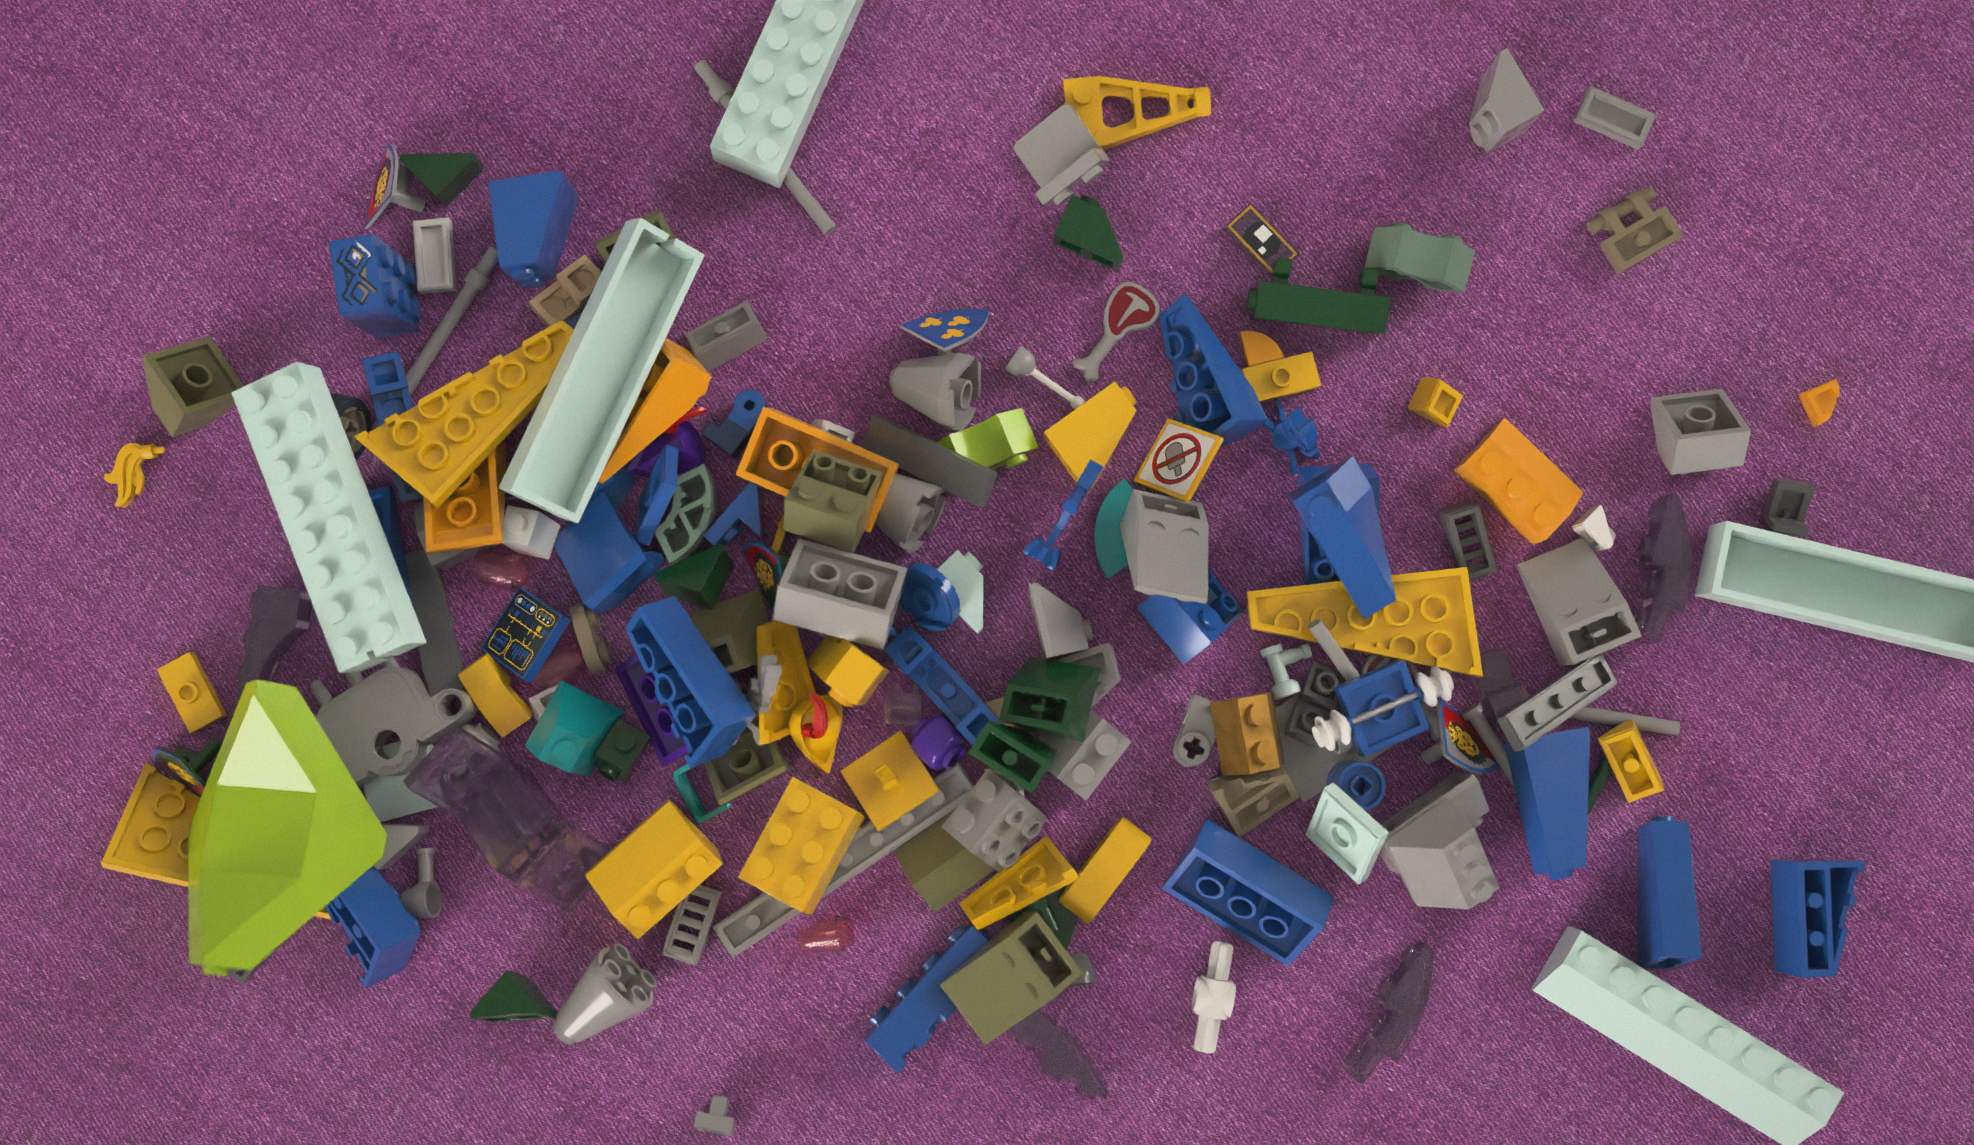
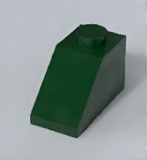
M1072 195L1054 233L1053 244L1118 272L1123 261V254L1106 211L1100 208V204L1090 197L1081 196L1079 199Z
M988 720L968 753L1030 793H1033L1052 764L1057 750L1025 730Z

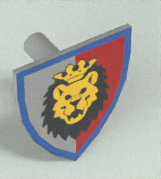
M388 143L372 186L364 229L367 230L390 202L419 213L423 211L425 206V199L407 193L410 171L408 168L398 165L397 150L391 143Z
M1440 698L1437 699L1441 741L1421 752L1422 760L1427 765H1430L1445 757L1464 770L1476 774H1487L1498 768V763L1474 727L1467 720L1465 721L1454 708Z

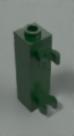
M1277 257L1273 263L1272 282L1258 281L1255 283V289L1249 288L1246 310H1252L1251 319L1377 335L1386 333L1391 297L1375 295L1379 270L1367 268L1360 270L1358 293L1288 284L1292 259Z

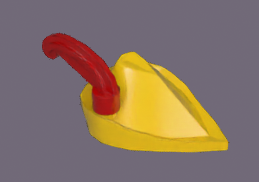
M814 693L792 712L789 721V732L800 751L824 773L830 774L842 726L843 709L841 703L829 694L819 695Z

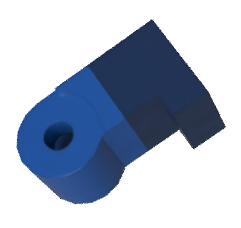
M755 390L740 392L734 400V409L720 427L710 422L703 431V436L732 459L736 460L748 444L762 408L767 407L763 396Z

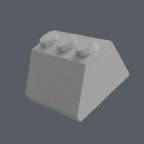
M798 539L778 585L773 620L884 650L908 568Z
M1454 772L1380 824L1389 832L1385 841L1446 798L1474 828L1478 827L1484 821L1481 816L1490 811L1475 775ZM1384 841L1379 855L1390 871L1399 874Z
M1447 798L1385 841L1407 890L1417 906L1469 910L1478 903L1488 900L1499 889L1474 826Z

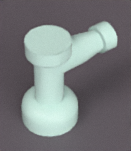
M1281 644L1261 650L1262 658L1266 657L1275 681V685L1271 688L1273 700L1275 701L1301 692L1299 683L1294 679H1289L1285 666L1301 659L1311 658L1312 651L1310 646L1303 644L1299 648L1283 651Z

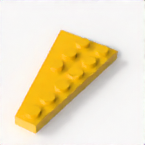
M560 320L523 341L522 346L503 357L501 354L489 360L490 364L473 374L469 371L421 398L415 407L400 415L395 413L384 419L385 423L370 432L365 430L354 436V438L438 509L540 402L574 329L563 320Z
M1467 567L1391 575L1396 600L1366 619L1360 614L1341 581L1247 591L1246 593L1250 629L1318 643L1308 629V625L1312 621L1320 619L1342 649L1394 660H1405V662L1428 667L1437 666L1442 670L1475 677L1483 676Z
M145 763L101 861L103 868L188 887V837L192 817L200 797L187 790L185 785L175 779L170 780L160 774L155 767ZM326 907L314 915L331 920Z

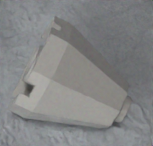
M963 353L903 360L897 368L892 370L889 386L893 389V396L947 430L959 432L964 430L974 417L976 408L970 407L972 398L979 399L981 363L974 360L975 358L972 355Z

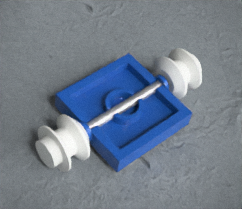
M1398 659L1335 686L1334 690L1344 715L1336 710H1331L1330 719L1327 721L1317 716L1315 718V726L1312 727L1313 736L1320 747L1325 746L1329 751L1335 750V742L1338 740L1348 745L1352 736L1358 755L1367 757L1430 729L1420 700L1430 707L1437 705V697L1439 696L1443 700L1449 701L1454 690L1453 680L1447 671L1433 666L1430 669L1429 677L1422 672L1416 674L1414 686L1405 660Z

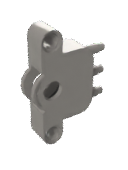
M390 656L391 659L380 663L383 668L365 679L361 672L345 673L351 688L335 698L331 696L321 680H315L310 685L314 692L313 695L320 706L316 719L359 789H362L365 784L380 775L402 776L413 772L422 764L429 745L434 744L471 721L476 716L478 707L468 692L447 688L430 697L423 678L411 669L401 668L394 656ZM455 697H459L462 702V708L457 715H454L450 709L451 702ZM396 733L400 738L401 747L398 754L393 758H389L384 752L383 745H386L390 735Z

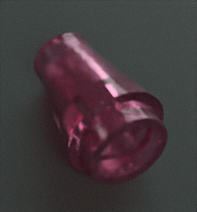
M835 915L811 927L798 930L797 943L800 951L845 952L846 947L854 945V930L850 918H841L839 915Z

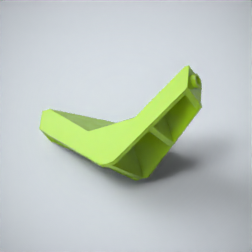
M262 680L246 683L192 817L188 837L189 964L204 965L202 974L228 976L229 968L251 970L384 855L387 838L386 831L295 686Z

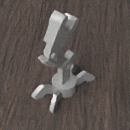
M761 655L758 678H751L747 694H742L756 714L748 724V728L753 732V738L758 746H765V744H760L759 724L756 720L759 717V712L763 714L770 712L771 696H775L777 684L781 676L782 666L781 664H776V655ZM732 679L737 688L742 693L739 682H737L735 679Z

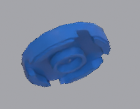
M924 563L910 564L906 567L908 569L899 599L901 608L906 613L911 611L917 617L914 621L919 626L931 631L945 630L958 619L961 611L960 599L955 588L946 576L936 568Z

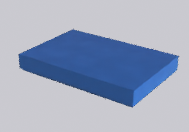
M604 491L585 508L579 523L571 522L557 535L554 543L583 604L592 610L646 561L642 550L614 500Z

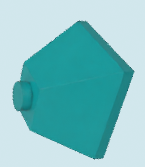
M561 680L525 747L541 761L572 774L590 776L596 766V751L617 720L622 719L625 711Z

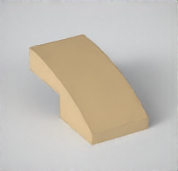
M584 254L558 273L555 283L531 299L529 307L547 327L560 320H563L565 323L568 322L586 306L601 275L600 270Z

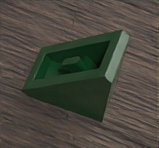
M473 153L400 154V161L446 206L483 171L482 162Z
M720 543L654 573L669 597L675 595L678 600L712 610L734 568V564Z
M508 970L505 971L471 1010V1019L489 1023L552 1019L557 1016V1010L526 975Z

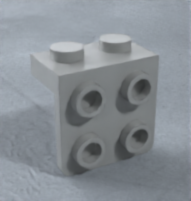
M1068 104L1060 106L1014 145V151L1041 188L1035 194L1043 205H1062L1075 194L1073 189L1082 182L1088 184L1103 173L1101 167L1110 161L1075 109Z
M987 769L941 827L971 853L1000 873L1004 868L1014 865L1018 860L1020 852L1028 842L1039 834L1042 825L1046 821V815L990 769Z

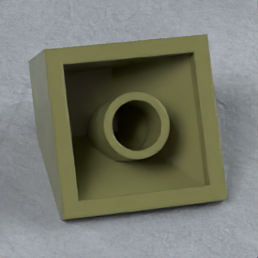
M210 336L149 353L142 358L152 408L172 437L203 428L236 406L231 392L244 387Z

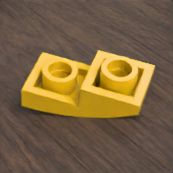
M488 652L459 672L458 676L469 696L502 738L532 717L533 711L509 686L512 680L511 677Z

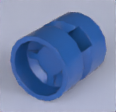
M1340 761L1332 767L1326 782L1327 786L1335 783L1363 810H1369L1378 805L1385 795L1386 784L1381 771L1374 765L1361 761Z

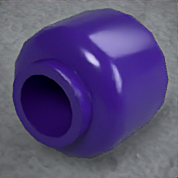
M937 715L931 719L924 717L914 726L911 732L914 735L911 744L912 751L933 770L951 769L961 760L966 752V747L964 746L965 737L944 716Z

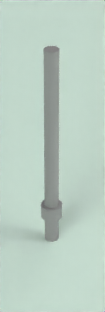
M701 60L695 65V71L710 88L709 94L718 105L722 104L727 109L734 90L725 79L721 80L706 60ZM789 167L783 182L822 232L828 235L836 228V225Z
M490 246L475 270L470 269L464 278L466 284L406 374L410 396L478 291L483 292L490 280L487 277L499 261L498 252L495 248ZM377 420L372 426L374 429L379 427Z

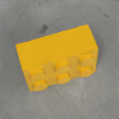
M792 777L738 877L792 908L812 915L865 816Z

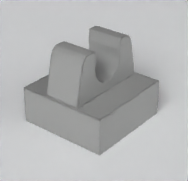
M713 1095L709 1113L697 1111L694 1123L696 1130L734 1137L737 1122L734 1118L727 1117L730 1100L727 1097Z

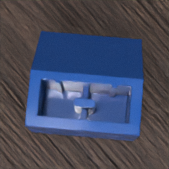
M1209 568L1208 600L1206 604L1194 601L1183 602L1177 598L1156 594L1151 595L1137 607V610L1183 664L1210 645L1244 613L1235 598L1223 588Z

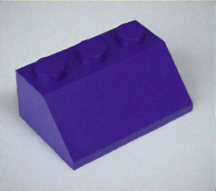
M636 653L617 666L615 671L646 734L651 736L650 742L662 766H665L690 752L683 737L676 739L670 726L675 723L667 703L660 704L654 692L656 690L655 677L652 672H645Z

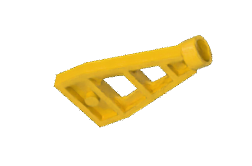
M1104 76L1063 79L1065 104L1071 105L1103 150L1189 121L1195 117L1210 116L1211 114L1209 87L1181 88ZM1109 96L1129 100L1133 105V118L1128 123L1116 127L1106 126L1103 122L1102 101ZM1145 97L1165 98L1169 103V113L1163 117L1149 120L1142 117L1141 100ZM1193 99L1194 108L1190 109L1187 102Z

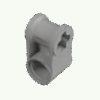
M1195 693L1191 696L1185 709L1181 727L1172 750L1175 760L1186 767L1196 766L1204 762L1208 758L1216 738L1210 702L1214 701ZM1194 741L1196 742L1195 749L1199 751V754L1188 758V750L1183 748V744L1186 745Z

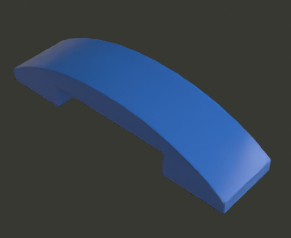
M399 351L361 359L379 426L385 423L384 419L395 413L400 415L413 408ZM391 470L401 502L423 497Z
M910 624L884 649L890 658L907 676L912 678L972 745L988 720L1004 724L969 684Z

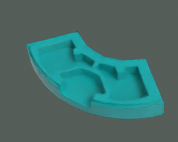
M1125 478L1107 495L1100 507L1095 523V554L1107 580L1129 565L1119 526L1133 491Z

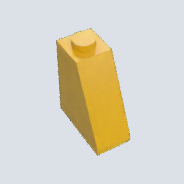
M1116 381L1044 431V440L1076 483L1090 460L1103 466L1098 475V478L1100 477L1137 411L1134 407L1137 401L1126 386L1120 388ZM1098 478L1096 479V481H1095V483L1093 484L1092 488L1087 492V494H1088L1089 492H1091V490L1093 489L1094 485L1096 484Z

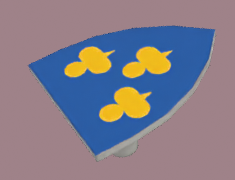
M960 309L933 313L901 324V329L935 346L938 355L952 354L951 349L973 341L974 337L983 330L988 322L989 309Z

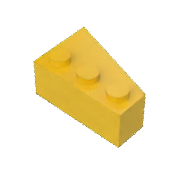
M831 635L824 637L806 661L807 665L826 684L832 687L828 694L845 707H853L854 704L864 706L889 673L888 669L849 640Z

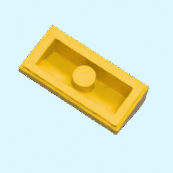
M1633 718L1622 722L1598 737V741L1628 803L1664 791L1661 776Z

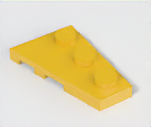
M776 620L757 626L758 674L761 655H776V664H781L782 666L775 696H771L770 712L765 714L759 712L760 744H769L790 735L789 721L792 712L815 693L797 627Z
M1045 836L1020 855L1014 865L1004 868L1000 873L998 872L961 901L959 905L979 931L1080 879V877L1051 840Z

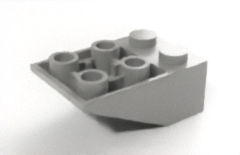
M1133 489L1119 526L1134 589L1147 595L1157 594L1177 598L1183 602L1194 601L1206 604L1208 600V521L1203 504L1194 501L1187 503L1174 497Z
M1584 537L1516 565L1560 666L1574 665L1642 636L1627 601Z

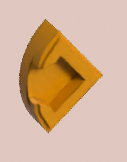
M1256 331L1239 332L1238 335L1247 367L1284 358L1279 346L1267 335Z
M1837 379L1798 394L1813 427L1823 424L1832 416L1837 397L1840 394Z

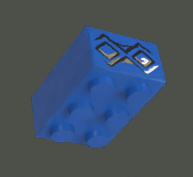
M374 234L328 241L339 315L377 339L418 332V320L422 319V309L419 300L414 298L413 285L417 284V278L413 264L409 263Z

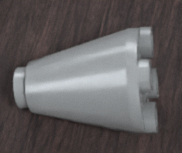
M616 943L611 948H604L594 956L557 1013L556 1020L553 1022L555 1034L564 1043L572 1045L575 1042H582L641 1014L653 1003L654 995L652 990L657 986L655 977L650 971L641 969L631 959L629 951L623 945Z

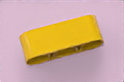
M1121 816L1077 874L1080 879L1068 884L1059 897L1058 902L1086 924L1091 922L1147 849L1152 838L1127 818Z

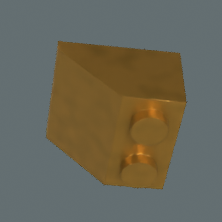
M1272 691L1210 702L1223 776L1253 774L1277 769L1285 764Z

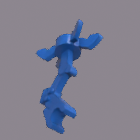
M1278 398L1274 401L1279 424L1276 426L1267 420L1262 425L1272 432L1271 441L1273 446L1277 450L1286 452L1290 462L1291 474L1294 476L1297 474V460L1293 449L1298 448L1302 454L1316 460L1321 457L1318 453L1320 449L1316 445L1318 440L1316 425L1311 417L1309 419L1305 418L1300 406L1287 414V418H1285L1283 404Z
M1093 460L1089 461L1073 492L1062 505L1064 511L1053 526V530L1045 544L1044 539L1039 536L1024 548L1023 554L1037 559L1045 564L1048 569L1054 570L1055 566L1060 562L1061 549L1058 547L1052 549L1051 547L1071 518L1070 515H1076L1077 509L1082 502L1081 500L1084 499L1087 492L1092 488L1103 466Z

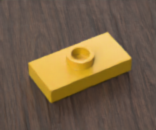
M1312 351L1241 370L1253 387L1260 403L1321 387Z
M188 652L157 669L190 734H196L228 716L195 652Z

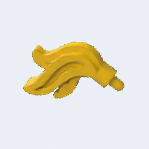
M128 443L120 449L113 471L110 474L104 475V479L108 483L118 484L116 506L125 508L132 503L136 495L142 494L145 486V476L141 466L146 459L157 458L158 454L164 453L165 448L163 446L157 447L155 444L140 445Z

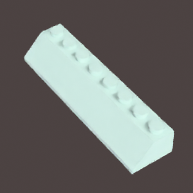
M1567 926L1531 988L1534 992L1782 1145H1798L1826 1126L1844 1094L1840 1089L1579 929Z

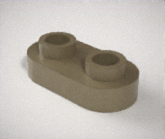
M583 602L570 606V617L588 670L593 676L608 671V663L612 662L613 658L607 642H601L597 628L601 627L599 614L584 605Z

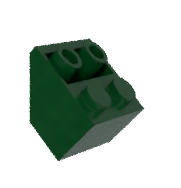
M1030 657L1007 684L999 720L1011 727L1027 732L1084 741L1100 669Z

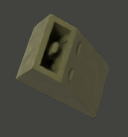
M1024 911L940 982L939 985L986 1045L1054 999L1082 975L1083 972L1038 912Z

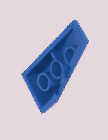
M1350 455L1287 495L1360 614L1366 619L1394 602L1396 596L1372 486L1353 455Z

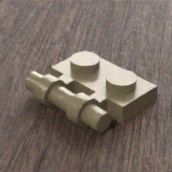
M1647 187L1640 192L1635 190L1624 197L1623 202L1612 208L1609 206L1597 212L1595 218L1586 223L1589 232L1593 235L1603 229L1608 231L1611 237L1599 245L1617 274L1624 272L1684 236L1665 205L1652 212L1648 203L1656 199V193L1651 187ZM1630 213L1635 215L1638 221L1625 228L1620 219Z

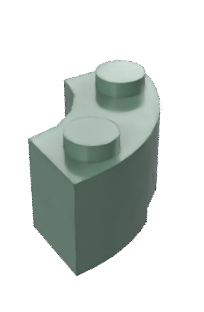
M1392 222L1390 226L1374 227L1364 268L1379 270L1380 276L1397 282L1415 279L1423 284L1422 288L1465 292L1475 251L1463 244L1462 238L1451 234H1443L1441 237L1427 235L1412 230V227L1408 224Z
M704 464L677 477V487L674 492L672 509L666 520L655 531V535L669 563L672 565L695 555L707 540L703 535L715 522L717 490L712 473Z

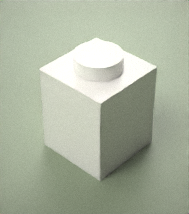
M508 505L504 515L502 544L519 554L549 559L560 525L540 511Z

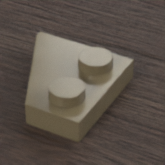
M1282 767L1253 774L1236 775L1214 780L1207 784L1229 825L1238 837L1300 797L1289 775Z

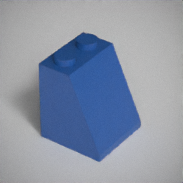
M561 170L488 181L499 267L518 285H522L524 288L541 287L544 285L543 281L554 280L579 199L578 191Z

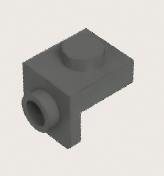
M1774 478L1761 519L1772 529V532L1793 537L1795 534L1808 536L1810 528L1804 523L1815 487L1811 483Z

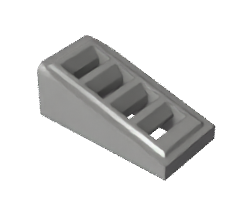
M700 884L678 904L661 955L691 965H698L701 962L723 891ZM691 895L711 900L709 907L689 901ZM686 909L705 915L704 921L685 916ZM681 925L699 929V936L680 931ZM677 939L694 944V950L676 946Z

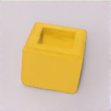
M1424 377L1421 379L1408 408L1414 413L1442 427L1448 428L1463 395L1441 379Z

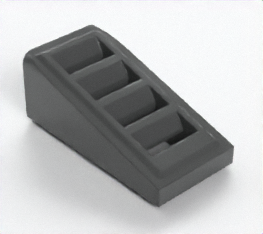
M1469 499L1439 509L1440 521L1456 568L1467 567L1465 561L1483 556L1484 562L1467 567L1469 581L1497 572L1480 503ZM1469 515L1470 519L1458 523L1454 522V519ZM1471 528L1474 529L1475 533L1459 538V532ZM1479 543L1480 547L1466 552L1462 551V547Z

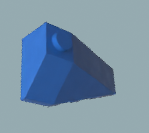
M1182 295L1159 315L1165 354L1172 362L1174 380L1170 381L1171 392L1177 394L1179 413L1175 414L1176 421L1222 437L1224 440L1220 447L1243 439L1268 419L1251 384L1188 295Z

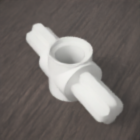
M1214 941L1212 943L1207 974L1197 977L1194 986L1192 1010L1199 1015L1194 1049L1203 1053H1214L1216 1051L1221 1020H1226L1227 1017H1230L1234 1007L1236 985L1232 980L1228 979L1234 947L1222 941Z

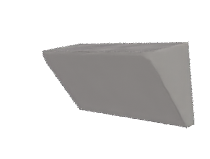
M748 301L735 306L684 334L696 359L707 372L767 340V336Z

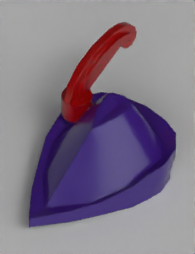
M698 407L686 412L639 452L626 472L649 478L663 446L665 447L666 445L678 449L677 477L705 464L706 451L703 440L697 429L687 420L705 414L708 411L707 407Z

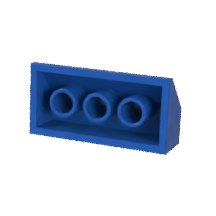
M1207 818L1188 842L1162 887L1169 894L1287 966L1296 959L1324 928L1335 897Z

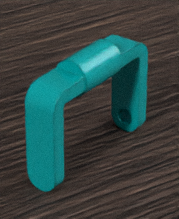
M686 764L674 771L673 779L679 788L678 791L697 822L703 823L733 806L731 802H728L707 814L692 783L690 784L685 774L686 771L690 770L689 765Z

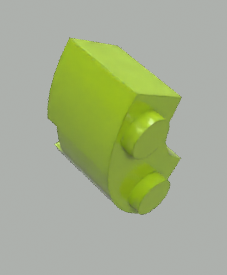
M1022 408L996 414L979 424L950 434L937 442L991 470L1005 464L1008 469L1019 466L1028 461L1026 454L1039 448Z

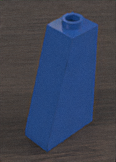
M1584 727L1546 734L1526 749L1514 752L1510 743L1505 742L1504 745L1534 875L1549 874L1550 880L1573 877L1572 869L1586 867L1589 728Z
M1672 816L1652 817L1650 822L1638 829L1637 965L1649 969L1675 970L1702 958L1689 822H1675Z

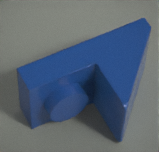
M749 482L703 536L714 546L720 543L729 546L740 535L742 530L739 526L744 522L765 540L762 489L755 483Z

